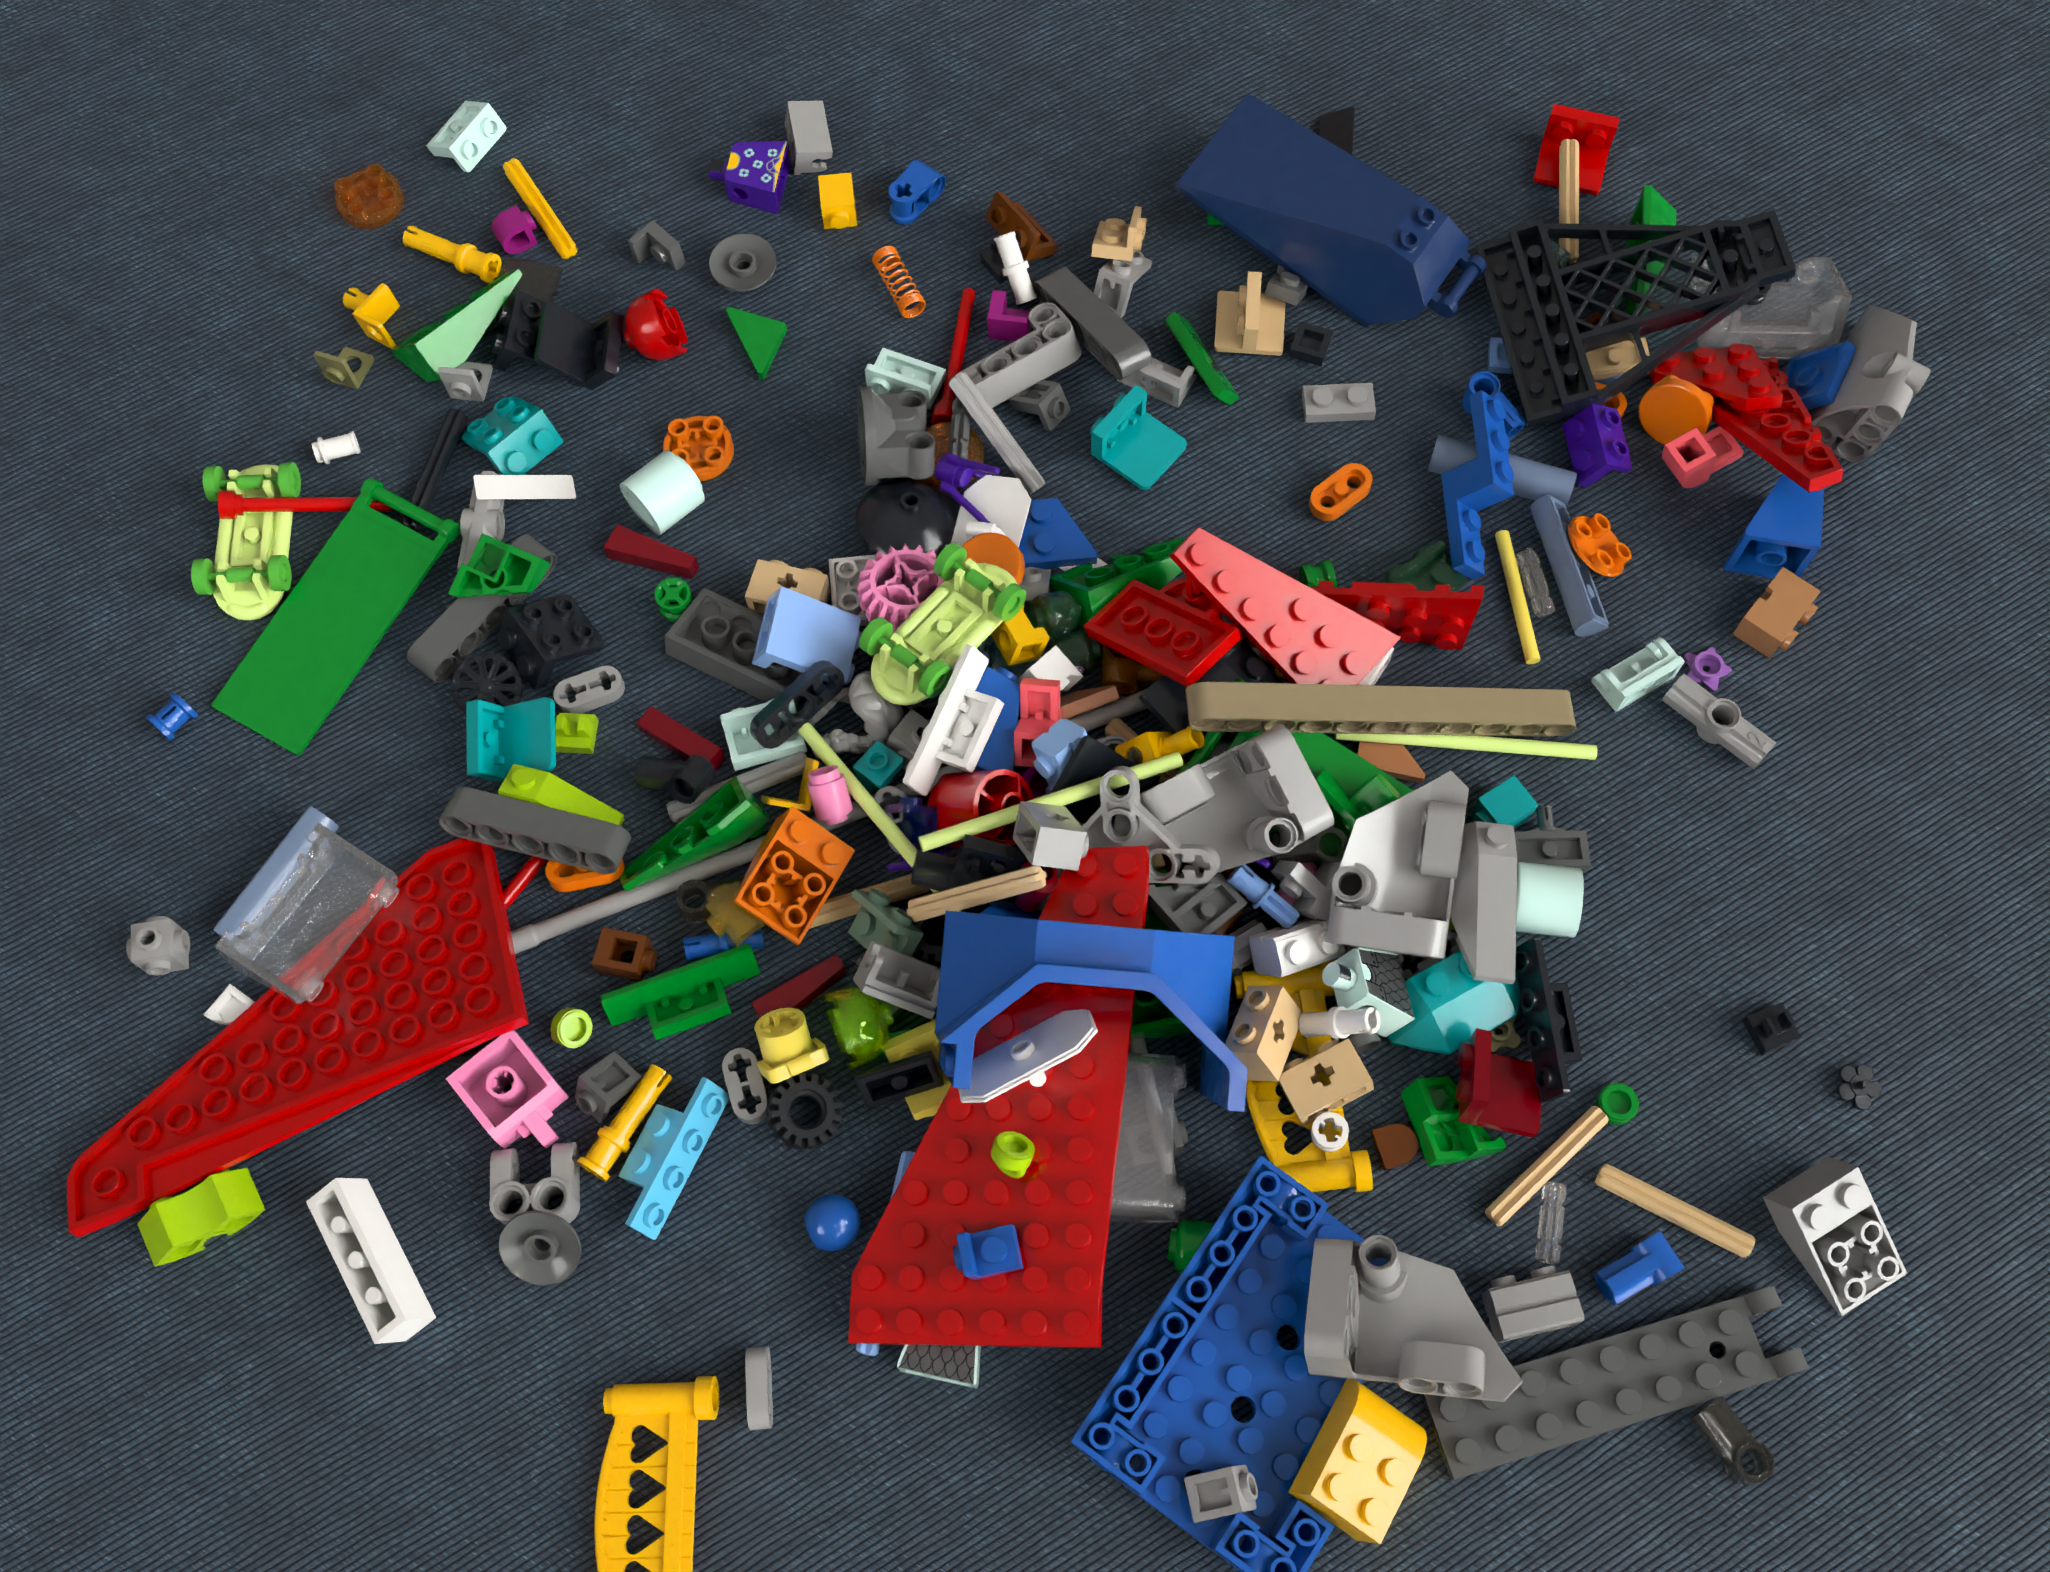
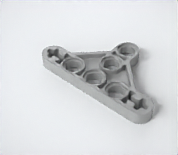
M1117 766L1103 776L1100 783L1101 807L1082 826L1089 837V848L1147 846L1149 849V883L1202 884L1210 881L1220 868V858L1216 850L1204 844H1182L1140 803L1139 779L1132 769L1125 766ZM1113 775H1122L1128 780L1130 785L1128 794L1121 796L1111 790L1110 779ZM1115 814H1123L1131 821V831L1128 834H1120L1113 829L1111 822ZM1158 853L1167 855L1172 862L1171 871L1168 873L1156 871L1152 866L1153 855ZM1180 854H1183L1182 862H1193L1198 855H1202L1203 862L1210 863V866L1205 869L1204 873H1200L1198 866L1186 865L1182 869L1183 873H1179L1181 867ZM1056 868L1059 880L1064 869Z

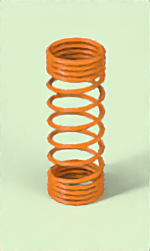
M884 246L874 253L872 262L879 271L883 282L886 283L887 289L890 290V295L894 297V302L897 304L904 318H914L924 311L926 302L920 292L915 290L916 284L911 283L912 277L908 276V270L904 269L905 264L900 262L901 257L895 247ZM893 254V256H889L882 263H878L884 256ZM899 264L902 265V269L893 272L890 276H885L887 271L896 268ZM902 271L906 272V276L898 278L894 283L889 282L890 278L899 275ZM906 278L910 279L909 283L902 285L897 290L893 289L895 284L901 283ZM910 285L914 286L913 290H909L902 296H896L899 291L906 289ZM919 301L915 307L905 310L911 303Z

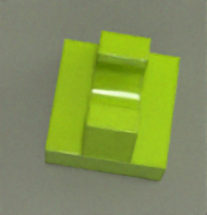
M559 713L555 723L556 752L593 754L599 722L597 716L594 714Z

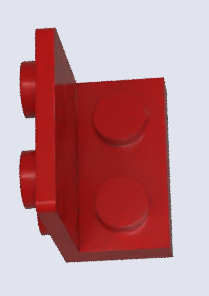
M1553 104L1544 131L1533 181L1559 188V147L1564 139H1576L1579 142V192L1597 196L1601 189L1609 149L1617 131L1620 118Z

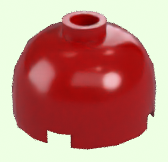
M653 289L633 300L626 312V330L623 331L624 338L631 349L636 348L641 355L655 361L671 359L686 353L687 349L683 348L681 343H688L687 334L679 313L675 307L668 309L663 302L668 297L660 289Z

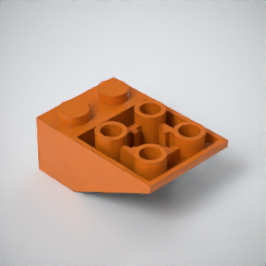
M792 806L776 818L758 847L733 902L798 946L855 850Z

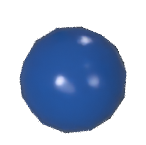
M827 1194L820 1196L810 1204L804 1217L807 1232L814 1245L820 1250L831 1252L844 1250L855 1242L860 1233L861 1218L858 1208L851 1200L842 1195Z

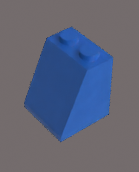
M1782 474L1723 565V571L1774 579L1782 567L1800 577L1821 548L1824 488L1808 493L1786 475Z

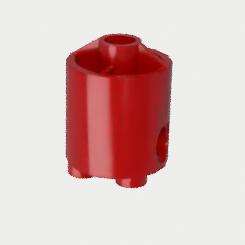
M1009 769L973 771V773H946L939 778L930 792L927 809L924 812V822L928 828L935 832L1020 804V801L1032 800L1034 797L1028 783L1020 774ZM1016 822L974 835V837H981L1010 846L1015 845L1016 843L1012 837ZM963 839L947 845L960 848Z

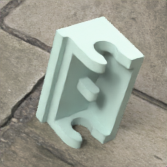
M1659 637L1646 645L1642 650L1610 669L1601 671L1600 674L1592 678L1591 682L1613 710L1617 712L1673 679L1685 661L1675 653L1663 638Z

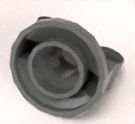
M871 386L858 387V444L864 486H876L881 478L909 477L912 479H926L933 475L935 469V438L926 432L927 398L923 393L908 390L898 394H877Z

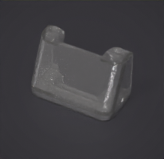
M1692 255L1691 263L1694 264L1699 256ZM1830 257L1806 258L1795 266V277L1790 278L1789 282L1772 283L1771 289L1762 303L1758 305L1744 304L1696 338V343L1699 348L1708 347L1712 349L1725 348L1738 343L1752 345L1759 358L1775 356L1776 359H1790L1839 344L1853 296ZM1705 259L1701 267L1709 270ZM1694 277L1689 286L1690 289L1704 294L1711 283Z
M319 822L306 837L312 843L307 856L302 853L298 856V868L252 923L244 921L240 925L243 933L237 936L227 931L214 946L226 963L296 1004H301L305 1000L311 1002L318 996L324 986V982H322L379 910L382 907H389L399 893V888L396 887L398 878L395 872Z
M1129 1052L1110 1222H1179V1211H1185V1187L1178 1186L1177 1179L1174 1176V1096H1178L1179 1088L1186 1087L1185 1064H1180L1177 1056Z

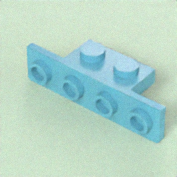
M702 1077L684 1113L656 1104L618 1175L625 1181L643 1188L625 1224L650 1239L655 1240L658 1237L730 1099L729 1094L709 1079Z

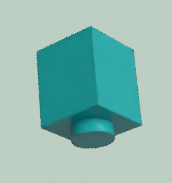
M1514 775L1479 797L1471 813L1473 821L1514 825L1515 829L1532 817L1538 804Z

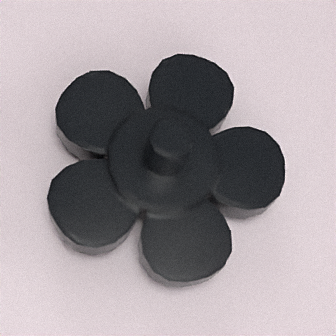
M1860 1064L1855 1069L1851 1065H1846L1838 1072V1077L1844 1084H1840L1837 1087V1093L1843 1101L1852 1099V1104L1856 1109H1868L1871 1106L1870 1098H1878L1882 1093V1087L1877 1081L1869 1082L1874 1072L1867 1064Z

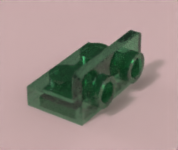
M1440 539L1432 546L1429 544L1422 546L1415 552L1412 560L1404 566L1401 563L1395 565L1386 574L1385 583H1409L1421 591L1435 589L1436 584L1450 585L1451 591L1457 592L1465 586L1467 578L1452 569V563L1443 554L1446 544Z

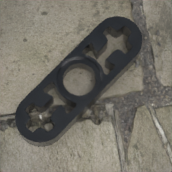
M822 660L814 663L752 719L750 724L752 737L764 748L773 749L782 745L840 693L844 686L842 671L829 661ZM825 673L830 680L827 685L822 684L823 681L821 679ZM809 686L816 693L815 696L806 690ZM797 696H804L805 706L797 713H790L789 704L792 699ZM781 712L789 720L784 722L778 714ZM768 724L772 725L774 730L771 735H768L764 729Z

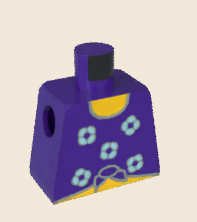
M736 142L732 146L729 161L711 160L709 168L710 179L725 182L730 201L779 214L791 165L787 142Z

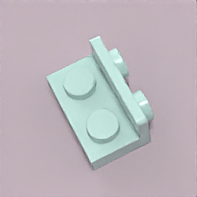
M465 101L426 146L434 156L453 158L464 172H471L507 128L489 103Z

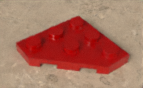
M1738 343L1725 348L1712 349L1700 347L1694 351L1676 352L1649 373L1653 384L1661 381L1667 375H1674L1681 380L1696 385L1702 391L1708 392L1714 400L1716 397L1732 401V408L1744 412L1776 409L1782 406L1783 394L1752 345Z

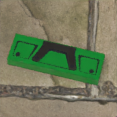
M1176 312L1170 314L1165 319V323L1214 397L1227 405L1233 404L1240 397L1190 322Z

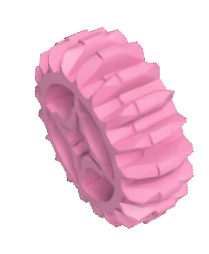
M905 543L902 550L896 551L890 545L887 555L877 551L875 561L867 560L865 570H862L859 575L857 595L860 598V608L862 612H866L869 623L878 617H882L893 625L894 633L945 581L934 573L936 561L934 550L923 553L921 545L915 550H909Z

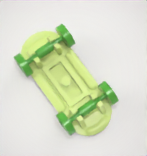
M294 462L281 463L279 466L269 464L256 465L241 472L236 469L229 470L228 476L231 480H226L225 473L220 466H207L203 472V488L210 502H218L219 491H235L236 494H243L244 498L299 497L301 492V477L299 469ZM245 512L244 516H237V519H220L215 565L208 558L195 559L192 563L191 580L195 592L198 595L213 594L218 606L227 615L238 620L251 621L270 614L279 605L285 591H288L291 586L292 573L288 557L293 512Z
M956 542L947 545L940 552L934 564V573L945 581L894 633L893 625L884 618L878 617L872 620L861 634L859 647L867 654L874 655L871 665V679L876 691L885 700L904 706L917 704L927 698L938 696L947 686L954 671L955 662L961 656L965 645L968 644L978 648L1003 621L1011 620L1022 608L1026 599V590L1017 584L1015 578L1008 571L996 565L976 563L970 558L966 561L967 550Z

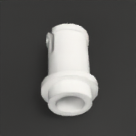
M354 431L325 440L319 437L317 442L312 443V449L317 462H325L326 465L330 464V460L361 452Z

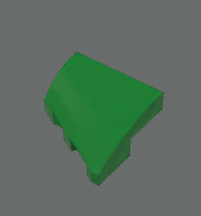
M482 533L468 565L461 564L448 594L456 598L528 594L541 582L551 564L537 556Z
M1450 1077L1418 1078L1400 1093L1428 1166L1472 1160L1499 1153L1506 1148L1505 1142L1500 1136L1493 1140L1482 1126L1458 1121L1459 1101L1456 1100L1457 1085Z

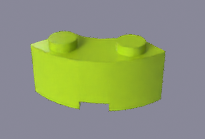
M227 1168L217 1174L208 1176L202 1183L183 1194L156 1200L150 1205V1209L137 1225L154 1267L206 1249L204 1243L214 1236L222 1234L231 1236L255 1220L265 1210V1207L248 1168L232 1171Z

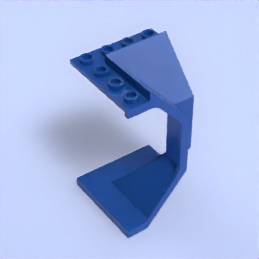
M946 911L935 1022V1035L940 1043V1068H942L944 1076L949 1078L953 1088L970 1089L974 1041L977 1032L983 1025L1037 984L1054 982L1145 990L1154 994L1202 1043L1198 1093L1226 1110L1244 1112L1248 1068L1225 1045L1235 936Z

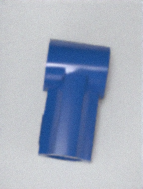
M1487 371L1475 373L1471 377L1462 397L1464 410L1472 415L1469 396L1480 390L1484 391L1503 404L1506 412V417L1504 418L1505 433L1509 440L1514 438L1525 427L1527 421L1500 391V381L1493 373Z
M1660 1231L1629 1249L1630 1253L1601 1268L1600 1271L1594 1274L1597 1287L1604 1298L1615 1306L1649 1285L1654 1287L1685 1267Z

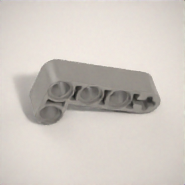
M1054 303L1039 304L1029 312L1028 318L1033 328L1031 333L962 370L967 373L991 408L1069 366L1081 356L1082 351L1071 321Z

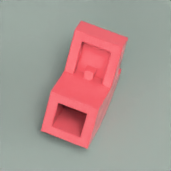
M1720 426L1704 435H1701L1698 429L1695 428L1665 444L1662 459L1683 488H1692L1707 482L1710 474L1740 459L1744 451L1734 437Z
M1022 679L1020 683V720L1014 730V766L1035 767L1033 762L1037 757L1032 748V742L1044 732L1048 733L1052 725L1058 720L1063 719V708H1060V680Z

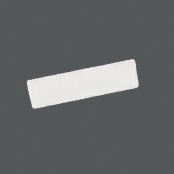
M571 475L473 476L476 496L479 500L576 498L573 477Z

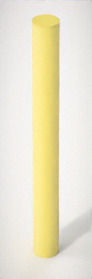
M1501 530L1495 534L1496 543L1525 662L1528 665L1540 662L1541 659L1508 530Z

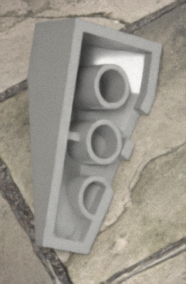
M1474 821L1464 825L1457 879L1454 881L1450 919L1458 935L1456 942L1473 980L1513 984L1516 968L1517 850L1514 825Z

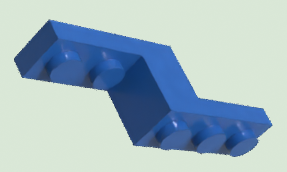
M1482 390L1469 396L1477 458L1441 474L1452 569L1472 580L1485 575L1483 562L1485 551L1481 545L1479 530L1481 528V519L1477 512L1514 496L1512 486L1514 473L1510 466L1508 455L1510 442L1505 433L1504 418L1506 417L1505 408L1498 399H1494Z

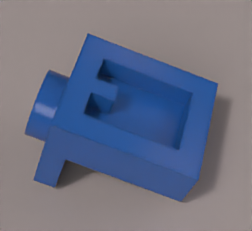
M1009 1224L972 1234L967 1232L957 1233L958 1245L953 1247V1255L958 1271H963L965 1277L978 1280L1023 1269L1016 1227Z

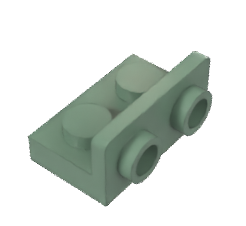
M871 888L869 892L854 889L851 896L862 907L848 933L866 949H868L871 941H875L912 956L924 933L912 923L913 919L907 915V912L890 905L892 899L877 889Z

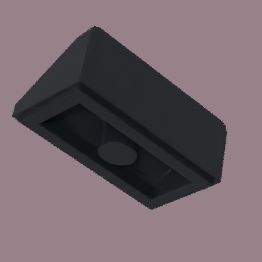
M1355 107L1341 109L1319 118L1318 135L1351 155L1353 152Z
M931 1050L854 1074V1079L867 1109L944 1085L942 1068H940L939 1062Z

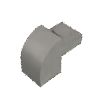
M1279 860L1271 873L1281 881L1279 887L1287 895L1295 899L1291 906L1299 912V916L1321 920L1329 919L1332 879L1339 869L1341 862L1323 861L1312 875L1300 862ZM1355 874L1345 876L1341 882V890L1347 896L1358 894L1362 888V880Z

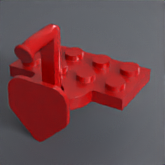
M1187 575L1185 578L1169 583L1159 591L1133 579L1083 626L1088 637L1186 687L1196 683L1241 638L1243 640L1246 638L1236 626L1223 621V612Z

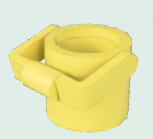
M780 1008L763 1015L755 1024L754 1029L763 1060L757 1062V1066L761 1075L770 1083L781 1082L823 1064L830 1059L825 1044L816 1037L811 1039L805 1015L799 1009Z

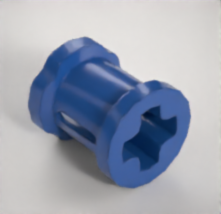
M175 692L169 695L171 700L158 712L145 717L170 741L175 738L174 733L190 718L196 719L199 716Z

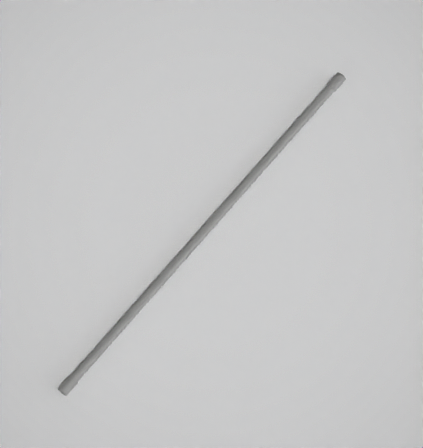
M1256 647L1252 648L1265 663L1269 662ZM1145 690L1068 720L1085 728V731L1088 732L1110 723L1115 718L1121 719L1145 710L1147 707L1139 699ZM950 765L940 768L929 792H931L943 774L967 771ZM904 783L895 785V787L904 792L908 801L922 796ZM889 792L883 794L884 801L879 803L883 810L900 803V799L898 796L891 797ZM854 801L852 802L853 811L847 814L848 819L844 822L826 825L825 821L817 820L816 816L810 819L827 831H831L865 818L868 815ZM765 836L708 857L630 891L622 890L539 923L528 924L511 931L515 954L533 948L545 940L753 860Z

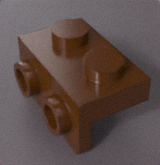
M1002 191L994 194L985 219L1000 235L1015 231L1023 260L1030 261L1054 255L1058 244L1019 202L1012 203Z

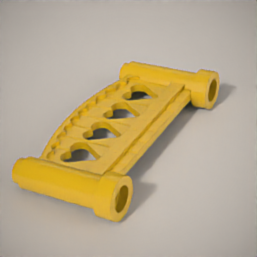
M1336 959L1283 977L1257 975L1255 970L1241 972V975L1234 976L1236 999L1244 998L1248 986H1283L1302 1013L1327 1011L1325 997L1335 996L1333 987L1324 984L1322 974L1324 968L1329 963L1336 961ZM1298 1029L1291 1049L1307 1056L1304 1059L1306 1061L1319 1054L1317 1049L1331 1041L1332 1038L1331 1036L1305 1038ZM1323 1072L1317 1074L1318 1082H1321L1324 1087L1331 1084L1330 1076L1327 1077ZM1247 1080L1246 1097L1252 1120L1263 1149L1272 1164L1311 1192L1354 1188L1355 1192L1373 1190L1372 1170L1368 1151H1350L1348 1138L1344 1146L1334 1152L1322 1151L1312 1141L1298 1154H1289L1284 1148V1143L1288 1138L1282 1133V1126L1287 1122L1302 1125L1295 1112L1290 1115L1280 1112L1278 1104L1282 1098L1276 1093V1087L1279 1085V1082ZM1343 1106L1332 1111L1344 1117ZM1313 1122L1303 1127L1311 1131ZM1327 1122L1324 1129L1318 1128L1319 1134H1325L1328 1142H1334L1336 1135L1341 1137V1130H1335L1331 1122Z
M698 1376L695 1382L615 1384L613 1388L605 1389L603 1398L605 1414L613 1415L614 1425L606 1445L596 1493L594 1538L597 1571L625 1572L627 1565L630 1562L636 1561L651 1572H693L698 1420H715L717 1418L719 1410L718 1379L716 1376ZM644 1425L668 1442L666 1446L641 1463H635L631 1458V1451L636 1445L632 1440V1432L637 1426ZM636 1470H642L666 1487L664 1491L639 1508H633L629 1504V1495L634 1490L630 1485V1476ZM639 1515L664 1532V1535L639 1553L633 1555L628 1552L626 1547L627 1540L631 1536L627 1524L631 1517Z

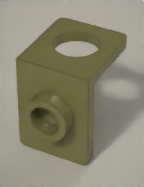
M344 347L338 357L317 350L313 354L323 372V376L327 380L356 390L359 389L375 361L372 355L348 347ZM358 359L362 362V365L358 371L353 373L347 361Z

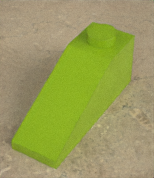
M513 764L498 790L499 795L614 823L619 826L624 821V814L550 772Z

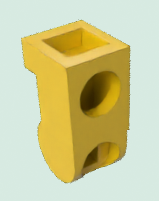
M1024 604L1011 620L1003 621L991 633L1008 666L1039 660L1050 639L1044 627L1034 629L1023 611Z

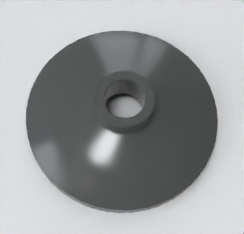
M736 234L725 238L715 246L709 258V268L714 280L722 287L738 292L754 290L767 283L773 276L777 265L776 254L771 244L764 238L753 234Z
M535 1210L518 1214L505 1225L500 1235L499 1252L505 1266L519 1279L534 1285H553L564 1281L575 1271L581 1258V1243L574 1228L566 1220L550 1212ZM539 1239H543L547 1241L549 1244H545L541 1242Z

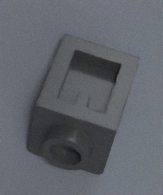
M653 220L645 227L638 229L628 240L633 257L638 263H641L652 254L659 263L664 264L666 262L675 271L686 264L680 243Z
M1278 265L1277 272L1268 282L1264 295L1297 306L1306 295L1308 285L1301 281L1297 275Z
M1041 380L1009 398L1013 410L1039 415L1044 429L1053 431L1070 412V406L1061 385L1056 382Z
M614 1051L578 1077L574 1096L576 1103L585 1114L592 1115L599 1123H602L608 1118L610 1107L633 1091L640 1083L642 1076Z

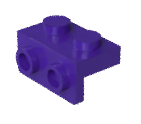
M1591 404L1562 425L1573 471L1577 472V485L1589 487L1611 470L1627 473L1632 469L1629 448L1626 444L1621 417L1617 409Z

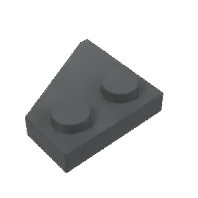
M1217 874L1210 881L1202 884L1174 883L1170 886L1157 888L1155 884L1149 885L1147 905L1170 931L1213 934L1247 904L1244 898L1227 882L1222 874Z

